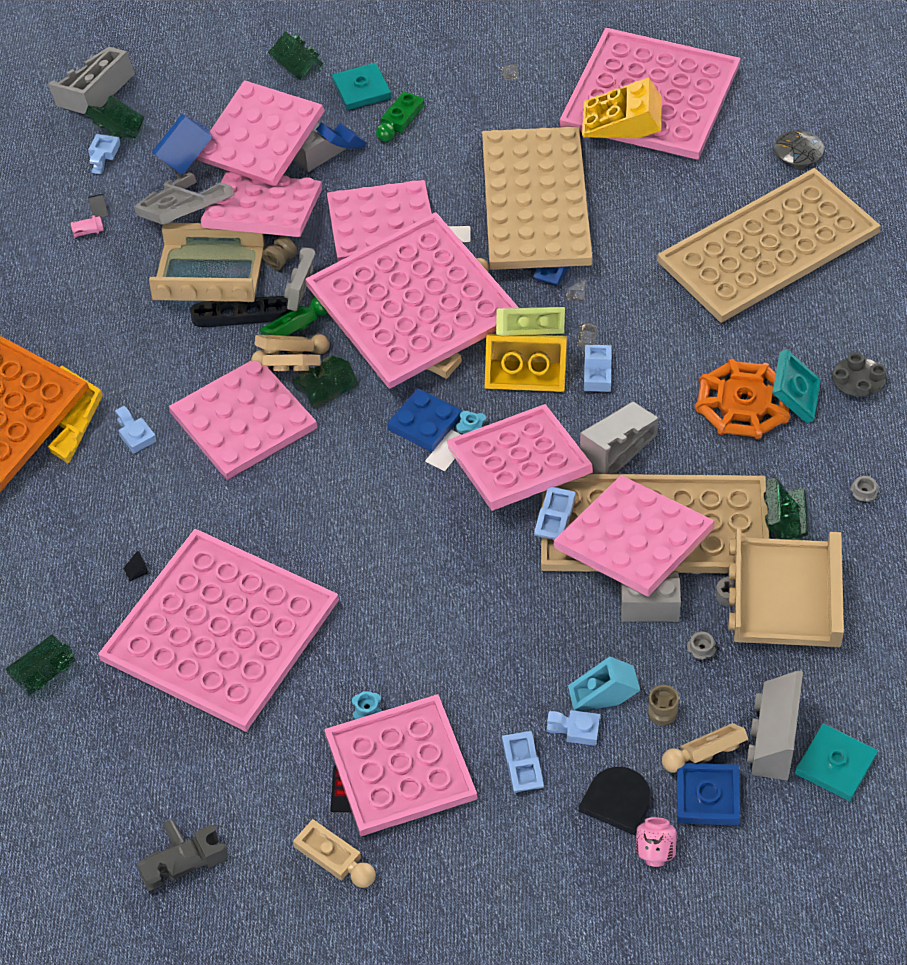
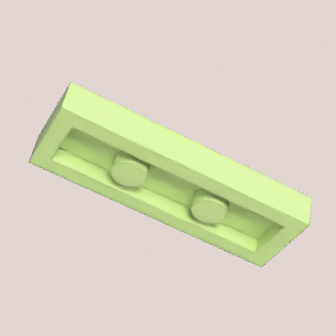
M565 307L497 308L496 335L564 334Z

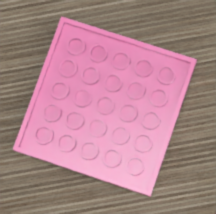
M605 28L560 118V127H577L579 132H582L585 100L649 77L662 97L661 131L639 139H608L699 160L738 71L741 58Z
M436 212L305 279L309 290L389 389L486 338L487 334L495 333L497 308H519Z
M194 529L98 655L100 661L247 732L338 603L339 597L333 591Z

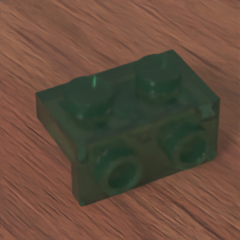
M286 31L268 51L274 59L299 80L314 63L320 67L323 65L318 59L320 54L310 45L306 49L304 47L306 42L297 34L292 37Z
M114 96L108 97L104 108L88 105L85 112L87 116L93 119V124L101 128H107L111 136L119 137V139H122L123 136L136 138L144 120L142 114Z
M329 356L323 359L320 365L309 368V371H301L299 376L292 380L295 389L306 394L311 407L315 409L358 385L350 362L337 356Z
M777 477L767 479V492H764V500L768 508V514L765 515L768 529L770 531L773 530L779 539L794 540L807 536L809 531L806 491L803 488L787 491Z
M52 634L8 666L6 671L10 678L30 696L36 690L42 689L56 675L66 671L75 662L71 647L67 643L62 644Z

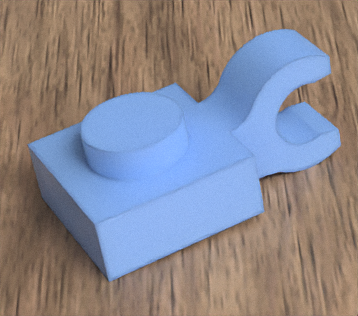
M96 134L88 149L89 156L91 157L90 164H94L92 173L102 174L105 160L114 159L120 147L119 137Z
M125 406L115 410V413L119 416L117 421L122 427L118 430L119 435L133 454L157 441L156 435L142 417L134 421Z
M570 710L568 718L560 712L549 711L546 732L567 734L566 742L596 746L600 714Z

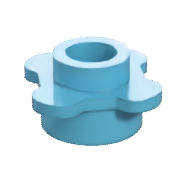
M463 411L460 413L461 420L456 425L457 431L463 434L482 428V424L486 421V416L483 413L476 414Z
M368 691L355 695L352 698V704L355 706L353 718L356 720L382 712L379 708V703L381 702L380 695Z

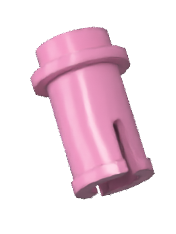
M92 215L90 219L71 222L74 238L92 233L99 235L100 231H104L100 216L95 217V215Z

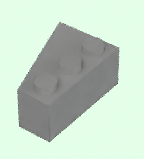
M108 47L86 60V66L76 72L73 69L66 72L68 77L58 83L55 80L48 83L56 106L89 116L97 113L135 74L127 51Z
M633 401L580 433V449L592 463L593 473L590 474H616L657 436L658 417Z

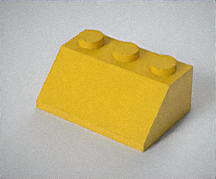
M496 333L487 334L485 388L564 392L567 336L496 335Z

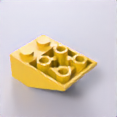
M648 77L635 81L632 84L585 100L583 106V137L639 139L661 131L662 97L651 79Z

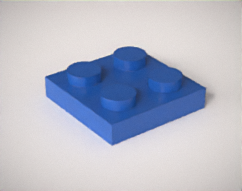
M417 388L387 423L388 430L433 452L461 419L460 413L462 410Z
M685 763L683 767L677 769V823L740 825L739 765Z

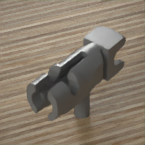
M170 819L163 824L172 843L169 845L170 848L161 852H153L137 862L142 881L147 891L150 892L162 886L161 879L163 876L173 882L177 878L205 865L207 868H211L226 861L228 853L224 843L212 845L218 841L215 825H209L194 832L193 838L184 841L175 821Z

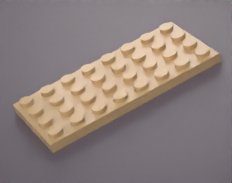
M567 126L561 128L482 131L490 270L592 265V249L579 128Z
M813 168L657 254V262L722 323L880 233L881 225L818 170Z
M588 474L555 487L576 492L568 526L621 475L714 520V529L674 570L678 573H729V564L734 563V556H729L730 538L735 539L737 527L741 528V537L769 539L765 476ZM547 490L542 492V508ZM542 537L541 571L599 572L555 549L553 539Z

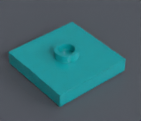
M376 62L331 74L334 86L347 111L392 98L391 91Z
M786 349L779 353L772 394L805 423L812 422L815 418L821 379Z
M823 723L798 764L795 774L851 802L874 762L878 750Z

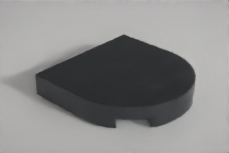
M627 767L605 769L592 780L579 805V812L635 835L637 827L643 821L650 805L649 785L645 778L633 769Z

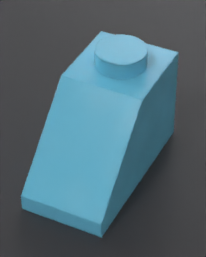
M610 656L568 685L574 711L581 712L620 705L640 691L634 666Z

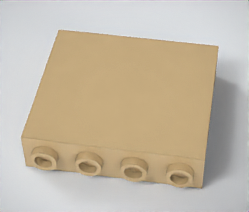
M737 527L735 539L730 538L729 556H734V563L729 564V580H734V588H729V605H734V613H729L728 630L734 631V642L841 647L844 634L841 532H830L828 541L741 537V528Z

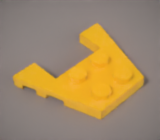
M60 366V368L64 369L65 371H67V372H69V373H71V374L77 376L78 378H80V379L86 381L85 379L81 378L80 376H78V375L75 374L74 372L70 371V370L67 369L66 367ZM86 381L89 386L87 392L58 424L64 430L48 446L52 454L66 463L71 461L103 397L101 390Z

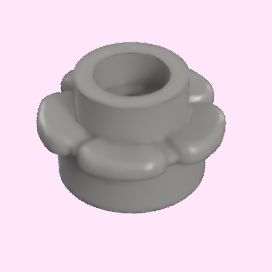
M861 476L851 485L853 497L859 501H873L879 492L876 481L869 476Z
M697 632L691 637V641L687 643V649L694 658L703 660L715 654L716 648L714 646L716 643L709 633Z

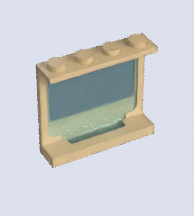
M168 223L162 226L164 248L157 276L149 278L152 300L254 302L263 259L262 252L265 248V236L263 233L201 228V223Z

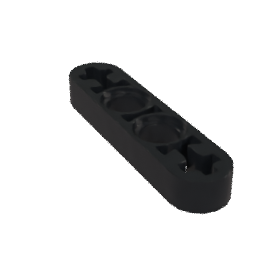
M284 296L255 297L254 302H198L191 307L190 314L192 323L197 327L204 328L273 322L291 312V310L287 309L288 298ZM257 307L260 309V311L256 314H250L247 312L250 308ZM228 309L235 311L230 316H224L221 314L223 311Z

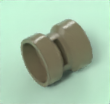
M281 235L274 241L273 246H268L263 250L262 257L269 267L279 271L285 266L287 260H292L297 255L298 251L295 244L288 237Z
M658 685L650 691L648 717L657 725L667 726L672 724L677 718L679 695L673 687Z

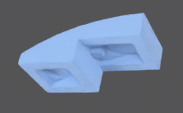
M585 345L584 391L611 392V345Z
M555 487L547 489L534 536L555 540L567 528L576 492Z
M532 731L503 735L502 744L513 792L544 788Z

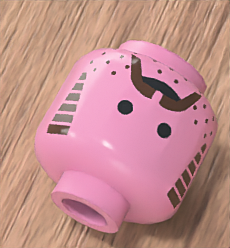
M657 817L647 818L645 823L637 827L636 854L641 859L646 860V864L649 866H663L664 862L670 861L676 855L677 831L670 825V821Z

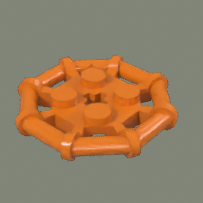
M728 359L726 364L708 374H702L698 380L700 387L698 400L695 403L696 412L702 414L717 429V433L722 436L733 434L754 437L755 440L761 439L763 434L780 424L788 423L791 418L790 408L782 401H779V406L771 403L772 397H776L772 394L776 373L770 368L771 365L766 362L755 364ZM728 374L731 375L730 379L727 381H725V379L720 380L722 377ZM766 378L773 386L768 384L767 387L763 383V379ZM710 389L718 391L717 397H709ZM742 394H746L749 399L743 400L740 397H742ZM714 408L721 410L723 419L713 410ZM769 414L773 416L761 424L759 423L764 418V415ZM737 420L750 422V426L733 424L732 421Z

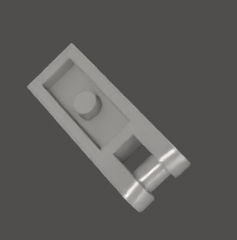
M311 248L300 250L299 259L301 262L298 268L293 269L291 283L288 282L286 285L284 297L288 298L287 309L298 310L307 289L305 279L313 274L312 264L315 258V251Z

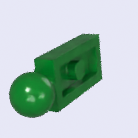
M403 91L381 117V124L376 129L377 138L382 142H389L394 138L395 131L402 133L424 107V98Z
M314 297L309 307L300 306L297 311L293 310L259 330L261 335L288 336L294 331L306 329L310 326V322L317 319L316 316H324L328 312L317 298Z

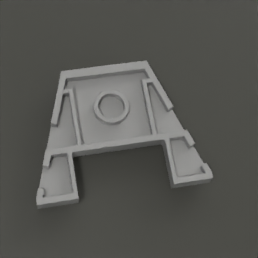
M187 171L183 175L178 172L176 174L177 180L173 183L171 180L163 184L164 190L158 194L157 192H152L136 204L134 209L137 216L164 225L171 223L176 218L232 197L235 194L231 185L221 182L199 194L186 190L187 187L197 183L195 176Z

